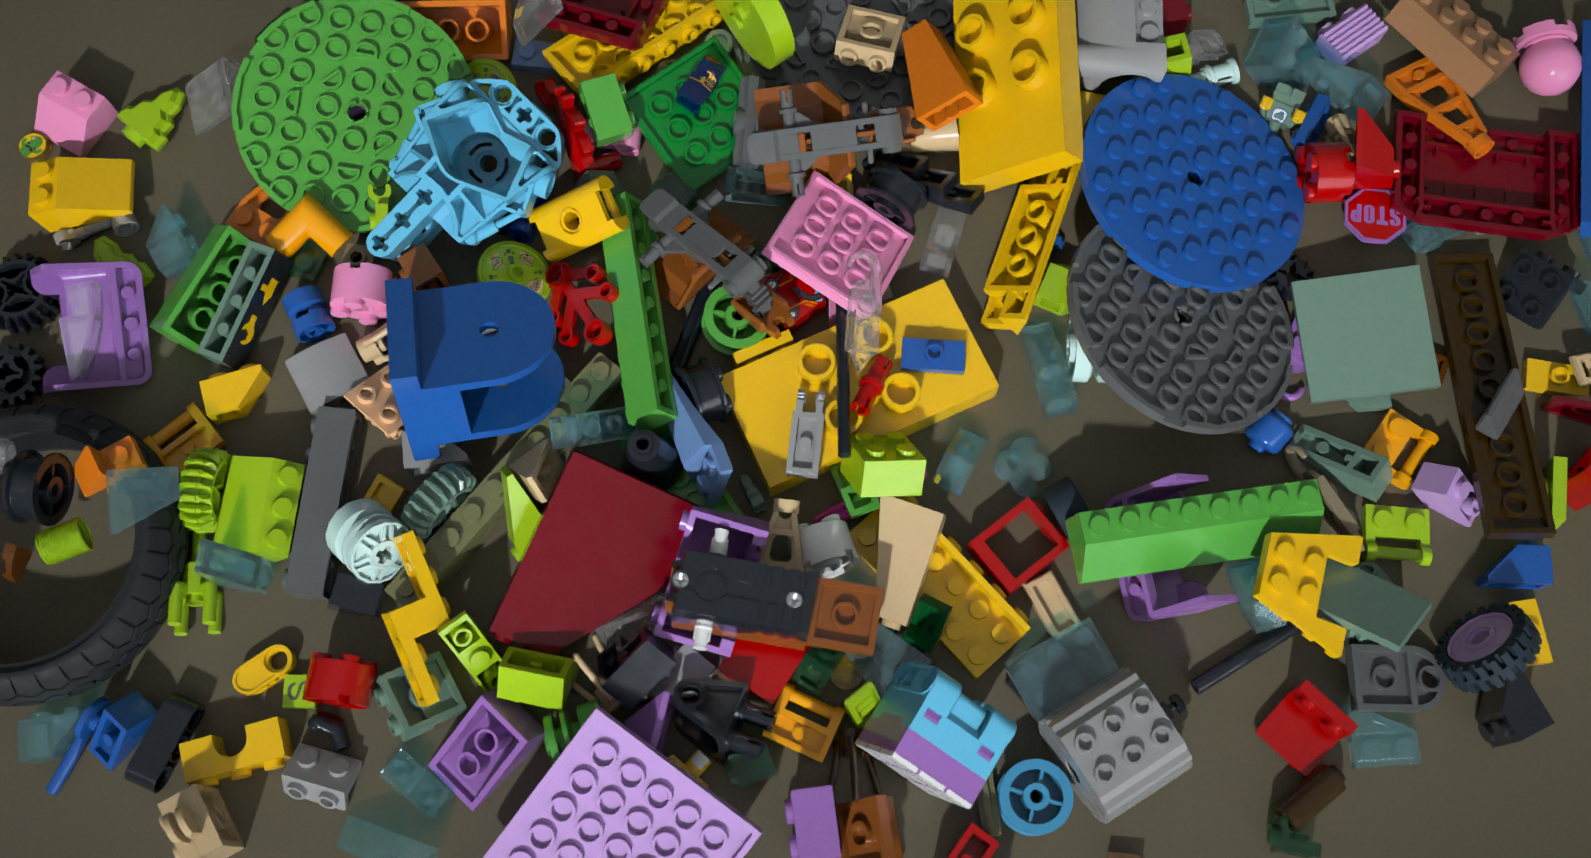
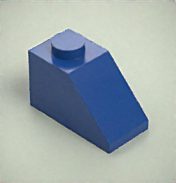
M1534 540L1516 542V546L1506 550L1475 581L1476 588L1541 590L1553 585L1551 546L1538 545L1537 541Z
M137 691L109 705L103 710L89 750L112 771L140 744L158 711L150 701L144 699Z

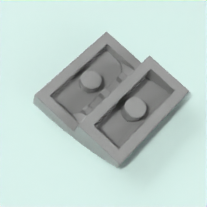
M346 333L319 342L285 361V365L311 415L317 413L318 406L335 407L340 405L344 394L369 378Z

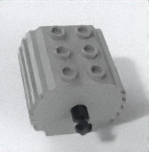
M1124 667L1038 722L1039 732L1047 746L1046 749L1058 767L1068 777L1073 790L1082 804H1085L1092 815L1104 824L1109 823L1191 769L1193 765L1191 761L1193 760L1192 755L1187 749L1186 743L1171 722L1174 719L1173 711L1176 710L1181 714L1186 710L1182 698L1177 694H1172L1169 696L1170 704L1167 705L1163 701L1158 703L1136 672Z

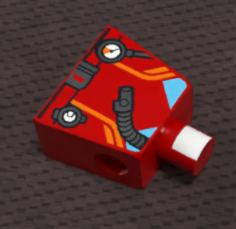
M787 270L764 276L760 280L785 299L789 305L788 312L792 315L795 323L791 327L786 323L778 324L781 331L789 329L792 335L825 311L826 300L823 294Z

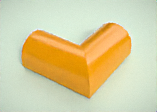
M306 193L265 239L272 248L279 251L285 257L291 258L311 237L333 258L355 235L310 193Z

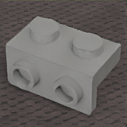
M299 743L281 774L283 791L297 800L306 799L319 803L327 809L336 808L345 811L349 805L348 794L362 770V761Z

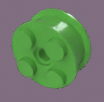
M721 286L709 296L705 304L701 327L706 341L713 349L721 354L732 356V353L751 347L766 339L767 333H759L736 311L731 304L733 298Z

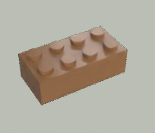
M1400 0L1385 17V20L1452 81L1461 86L1471 98L1494 82L1520 55L1511 41L1502 38L1495 32L1492 25L1487 20L1477 16L1464 0Z

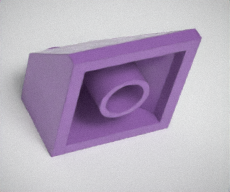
M663 691L625 721L627 728L660 753L663 751L674 707V698L671 693Z

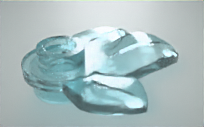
M1029 436L1015 439L1010 444L1008 450L1002 451L996 456L994 472L1000 479L1009 481L1014 491L1019 495L1036 497L1038 495L1036 481L1048 478L1055 468L1049 458L1041 453H1036L1037 439ZM1007 461L1012 463L1014 469L1008 467Z

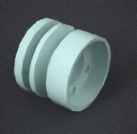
M357 499L345 504L336 511L329 521L326 541L332 553L358 579L366 583H382L394 578L404 568L393 538L407 533L409 530L397 518L393 517L382 504L372 499Z

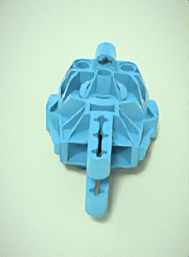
M460 79L439 85L434 89L437 99L415 107L414 115L416 121L407 139L404 138L395 158L389 162L391 170L388 174L408 194L370 232L366 241L367 249L376 257L398 262L397 258L402 255L400 253L403 250L405 251L412 246H418L423 242L427 247L443 229L458 243L477 246L480 241L497 233L499 228L520 217L528 218L532 213L537 196L547 199L552 191L556 178L555 172L559 169L562 162L565 143L563 133L533 101L531 102L507 80L473 79L468 83L466 80ZM481 86L490 87L488 92L489 98L481 89ZM504 89H511L512 96L510 100L506 103H500L498 99L500 92ZM472 90L479 98L468 100L467 94ZM549 131L555 132V142L550 146H544L542 144L543 135ZM493 143L492 147H480L473 153L472 156L469 155L471 151L479 144ZM557 153V161H554L547 154ZM489 158H496V169L493 172H486L485 162ZM506 158H508V163H509L508 170H507V163H506V161H505ZM543 161L548 165L545 168H541ZM470 169H472L477 177L483 180L482 183L476 181L471 176ZM508 212L511 213L510 215H508V216L502 218V217H503L505 214H507ZM382 238L386 239L384 245L380 242Z

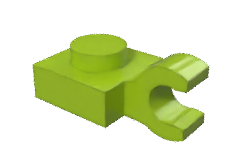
M373 184L368 185V195L375 203V212H370L371 231L391 211L392 189L389 184H385L386 191L382 196L375 195Z

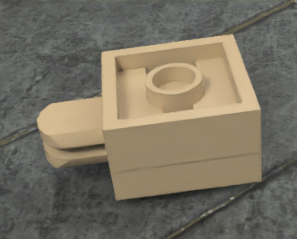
M193 784L157 804L161 812L158 816L159 822L170 841L175 844L172 846L175 858H228L245 848L218 788Z

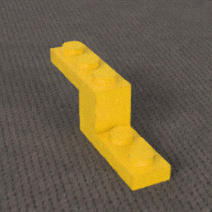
M412 530L394 537L393 540L418 599L381 614L418 705L430 706L440 701L437 694L440 692V687L436 677L432 673H428L424 663L427 661L426 652L420 643L416 644L415 638L440 628L449 622L450 618L448 615L451 614V609L444 596L440 597L436 587L438 584L436 572L432 566L427 565L423 556L426 553L424 543L420 536H415Z

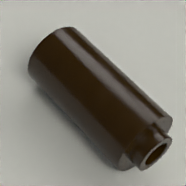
M1321 764L1273 806V811L1288 829L1297 833L1346 790L1344 783L1346 778L1336 766Z

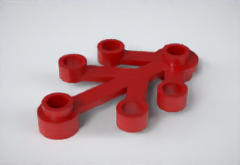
M555 262L548 267L545 273V281L552 289L550 307L554 314L556 329L562 328L558 339L560 344L569 348L575 347L580 339L579 332L574 330L577 312L586 324L584 337L587 341L601 346L608 344L613 337L610 324L597 318L585 300L602 299L612 303L619 296V288L610 282H604L599 286L576 288L573 282L581 280L600 284L605 278L606 271L595 263L590 264L588 267L573 269L566 262ZM564 294L567 297L565 313L561 311Z

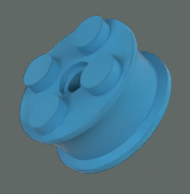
M1027 759L1015 764L1003 774L996 788L999 814L1002 820L1011 829L1023 835L1040 836L1053 832L1065 823L1072 811L1074 796L1068 777L1058 766L1043 759ZM1031 792H1036L1038 794V803H1034L1031 801Z

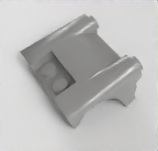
M1075 0L1081 88L1096 91L1105 80L1121 75H1139L1147 77L1154 82L1162 81L1167 71L1166 43H1163V0Z

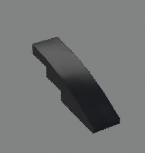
M882 148L873 149L874 162L872 164L868 163L867 156L862 160V166L869 171L875 165L885 166L886 163L896 165L903 174L912 180L922 183L926 187L927 191L925 194L928 202L944 208L972 215L985 199L984 189L957 183L955 172L929 167V157L902 151L883 153Z

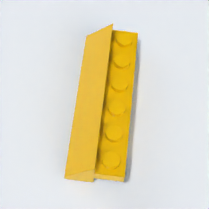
M1081 163L1031 178L1029 184L1020 185L983 289L989 295V299L980 324L986 329L1012 330L1018 335L1027 323Z

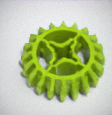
M212 447L196 448L194 452L190 453L188 460L184 462V470L180 472L181 480L178 483L179 493L177 496L179 497V503L177 508L180 510L179 518L182 520L183 526L188 528V531L207 534L214 533L216 530L231 456L226 450Z

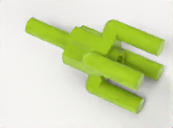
M193 531L192 560L186 564L182 581L176 582L171 596H169L167 625L174 626L175 636L188 635L189 606H203L202 623L208 625V634H221L223 593L217 589L218 584L214 580L215 566L205 563L206 534L195 533V531Z

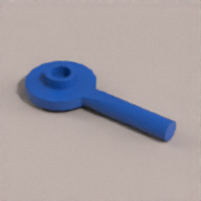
M100 697L92 702L83 712L75 726L74 734L76 739L65 753L45 788L48 793L58 795L76 764L87 739L94 735L104 708L112 704L111 700L106 697Z

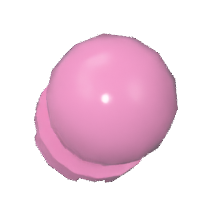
M1554 19L1537 22L1523 28V35L1519 38H1512L1515 49L1520 53L1518 56L1520 58L1519 78L1523 86L1532 93L1543 97L1558 96L1571 89L1580 77L1582 56L1574 45L1577 40V31L1575 24L1571 20H1567L1565 24H1555Z

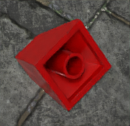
M1358 108L1355 132L1354 189H1392L1393 178L1400 177V160H1394L1393 146L1364 108Z

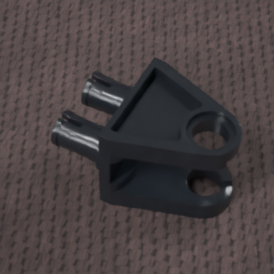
M688 678L678 682L673 692L674 704L678 709L674 720L675 727L681 735L722 765H725L731 750L754 758L757 761L760 759L761 755L759 753L762 754L765 739L751 736L740 730L745 722L767 732H772V725L775 726L778 712L752 704L749 699L748 683ZM687 691H695L699 694L700 698L696 702H684L681 699V694ZM685 715L696 724H686L682 721V717Z

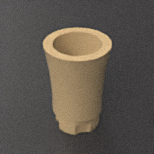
M955 119L940 129L932 131L920 121L911 120L912 128L922 127L924 134L916 136V141L913 143L901 145L902 152L911 151L912 154L942 150L959 151L957 121Z

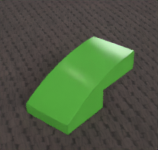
M841 462L829 467L851 519L880 508L878 497L860 498L841 473Z

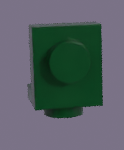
M923 593L918 600L911 622L904 631L902 639L929 653L932 652L942 637L953 607Z

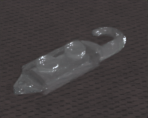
M858 250L852 253L846 264L847 268H852L856 260L863 259L870 266L869 280L857 281L851 286L848 293L844 351L849 352L858 372L864 368L872 356L878 353L882 307V265L877 256L866 250Z

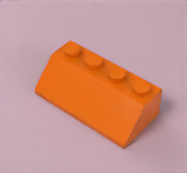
M397 1L411 7L412 10L435 22L456 44L466 61L480 58L509 60L512 39L511 1Z

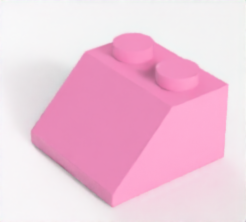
M57 70L39 93L34 131L74 155L85 158L116 119L118 112L104 96Z

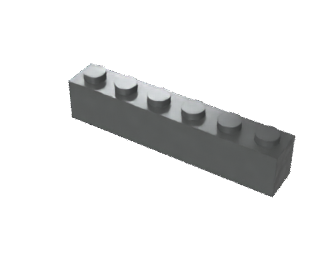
M318 406L317 416L312 418L311 433L313 438L311 446L307 447L305 453V462L308 465L300 490L302 497L294 524L296 529L294 538L292 537L289 567L284 570L282 576L284 592L293 598L329 601L339 559L327 546L326 531L329 521L336 511L349 503L364 420L356 409Z

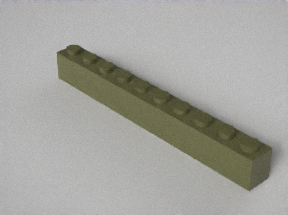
M600 351L567 386L560 402L551 414L538 424L530 427L424 545L426 553L423 556L428 566L433 567L438 577V584L436 585L438 592L506 518L500 468L505 465L508 467L541 441L548 438L561 456L622 388L620 367ZM405 567L384 589L401 606L418 599Z

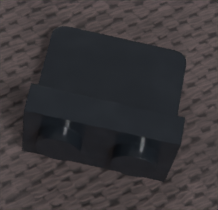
M1522 249L1499 283L1506 312L1532 328L1539 330L1545 326L1569 290L1581 296L1588 285L1579 280L1582 274L1573 268L1564 265L1560 269L1552 264L1555 259L1539 250L1534 255Z

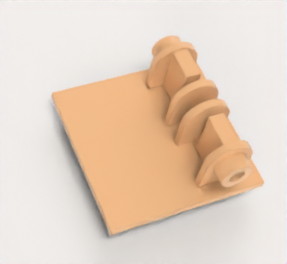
M388 364L344 394L343 397L352 404L354 409H358L364 414L365 419L372 421L373 426L380 428L387 438L392 437L396 440L402 435L401 431L403 430L400 427L403 426V422L389 380Z

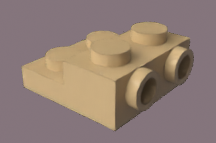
M849 4L836 40L834 59L840 60L845 66H853L854 64L867 66L876 73L883 72L884 70L892 72L906 17Z

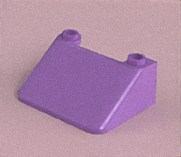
M127 261L40 264L30 269L31 284L38 293L43 295H59L67 364L65 366L52 367L44 373L42 379L43 394L140 385L150 378L152 364L141 271L135 264Z

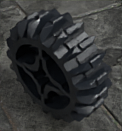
M28 252L25 256L15 253L12 260L9 257L3 256V263L0 265V330H8L14 334H17L19 331L29 334L32 327L36 330H41V323L44 321L52 324L50 316L53 313L60 314L57 305L60 304L59 295L39 294L31 284L30 269L40 264H52L44 257H36Z

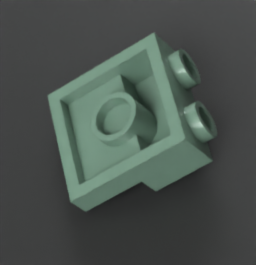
M440 651L427 655V661L424 662L428 673H432L436 677L440 687V692L437 693L440 701L430 706L418 705L403 666L377 678L375 684L377 688L373 689L374 698L380 708L386 706L391 716L387 719L389 730L394 737L400 735L403 742L434 729L435 725L459 715L467 709Z

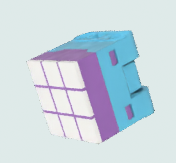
M907 661L895 672L891 684L855 744L926 793L970 810L1005 747L1014 737L1017 725L993 706L978 700L973 701L962 694V685L936 666Z

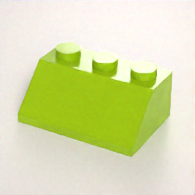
M230 456L212 550L270 562L287 559L305 465L271 457Z

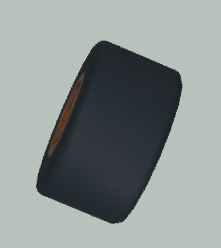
M1067 476L1044 488L1042 494L1068 538L1065 520L1079 512L1089 511L1073 481Z

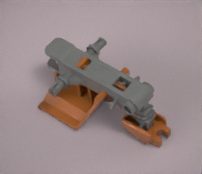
M823 81L753 90L759 131L750 132L746 137L750 162L754 165L763 164L767 196L792 193V197H798V192L800 196L806 195L804 185L814 170L838 185L856 167L854 152L867 150L868 163L872 164L874 162L873 149L882 148L883 153L901 151V145L915 142L916 136L923 135L924 132L922 127L912 128L910 123L916 115L915 109L910 105L868 111V104L863 101L861 103L863 117L850 119L849 103ZM868 136L869 142H865V138H862L860 143H857V137Z
M663 189L653 191L640 204V209L649 217L648 225L656 232L659 241H653L650 244L651 248L638 259L646 268L654 262L658 292L662 298L680 310L714 277L708 284V289H713L722 281V287L733 298L731 300L733 307L759 333L766 332L771 337L778 339L782 336L777 327L778 324L786 323L791 327L795 323L792 315L788 312L789 305L787 301L760 281L765 276V271L768 268L757 255L749 256L755 249L751 244L757 238L754 235H750L714 208L724 199L717 189H714L704 200L699 199L696 202L697 206L692 211L681 205Z

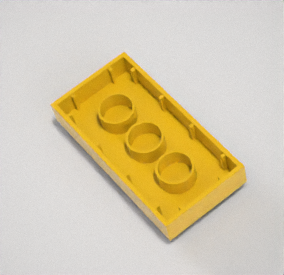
M953 0L955 54L983 99L982 105L958 118L960 184L982 188L985 193L1082 163L1083 130L1075 0Z
M944 279L875 308L873 314L867 320L862 321L858 317L849 320L850 405L860 388L859 381L861 377L867 374L876 355L888 357L884 366L887 365L889 360L893 363L884 381V390L880 396L876 397L869 415L859 416L855 414L858 406L854 411L850 408L851 436L856 435L858 432L886 435L890 431L900 432L908 436L995 397L999 384ZM836 326L723 374V381L721 383L725 394L727 393L730 396L734 408L731 415L770 497L812 479L786 476L792 414L796 409L798 389L806 390L807 398L804 412L813 413L816 411L815 399L818 391H825L823 411L825 421L818 476L830 471V466L841 462L842 458L838 456ZM902 338L966 341L964 374L901 371Z

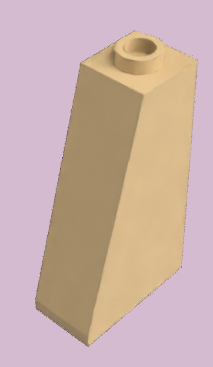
M881 497L876 587L884 588L879 616L883 618L881 625L899 631L901 625L908 627L911 622L946 516L943 513L895 497Z

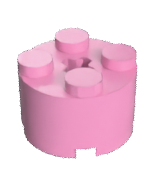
M351 262L337 265L334 268L330 314L338 318L350 317L359 319L360 324L375 326L378 320L387 318L385 280L397 279V277L392 278L393 272L383 266L365 262L360 263V268H350Z

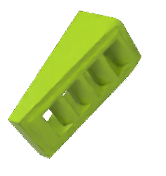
M867 681L847 697L844 702L846 715L857 728L864 729L881 700L871 681Z

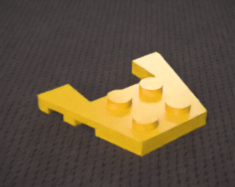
M1279 532L1266 534L1252 596L1285 622L1290 621L1302 631L1301 635L1310 642L1315 641L1325 649L1324 653L1329 657H1341L1346 628L1318 618L1316 616L1327 558L1350 567L1358 565L1363 537Z

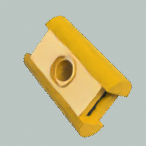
M601 175L532 210L529 222L530 224L536 223L547 249L542 253L548 261L553 263L560 261L628 228L627 215L621 216L610 191L614 184L609 177Z

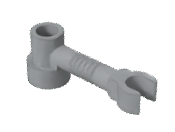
M132 213L86 224L77 229L61 230L56 232L53 237L56 245H61L63 252H67L80 244L81 240L111 226L117 236L127 237L139 230V224Z

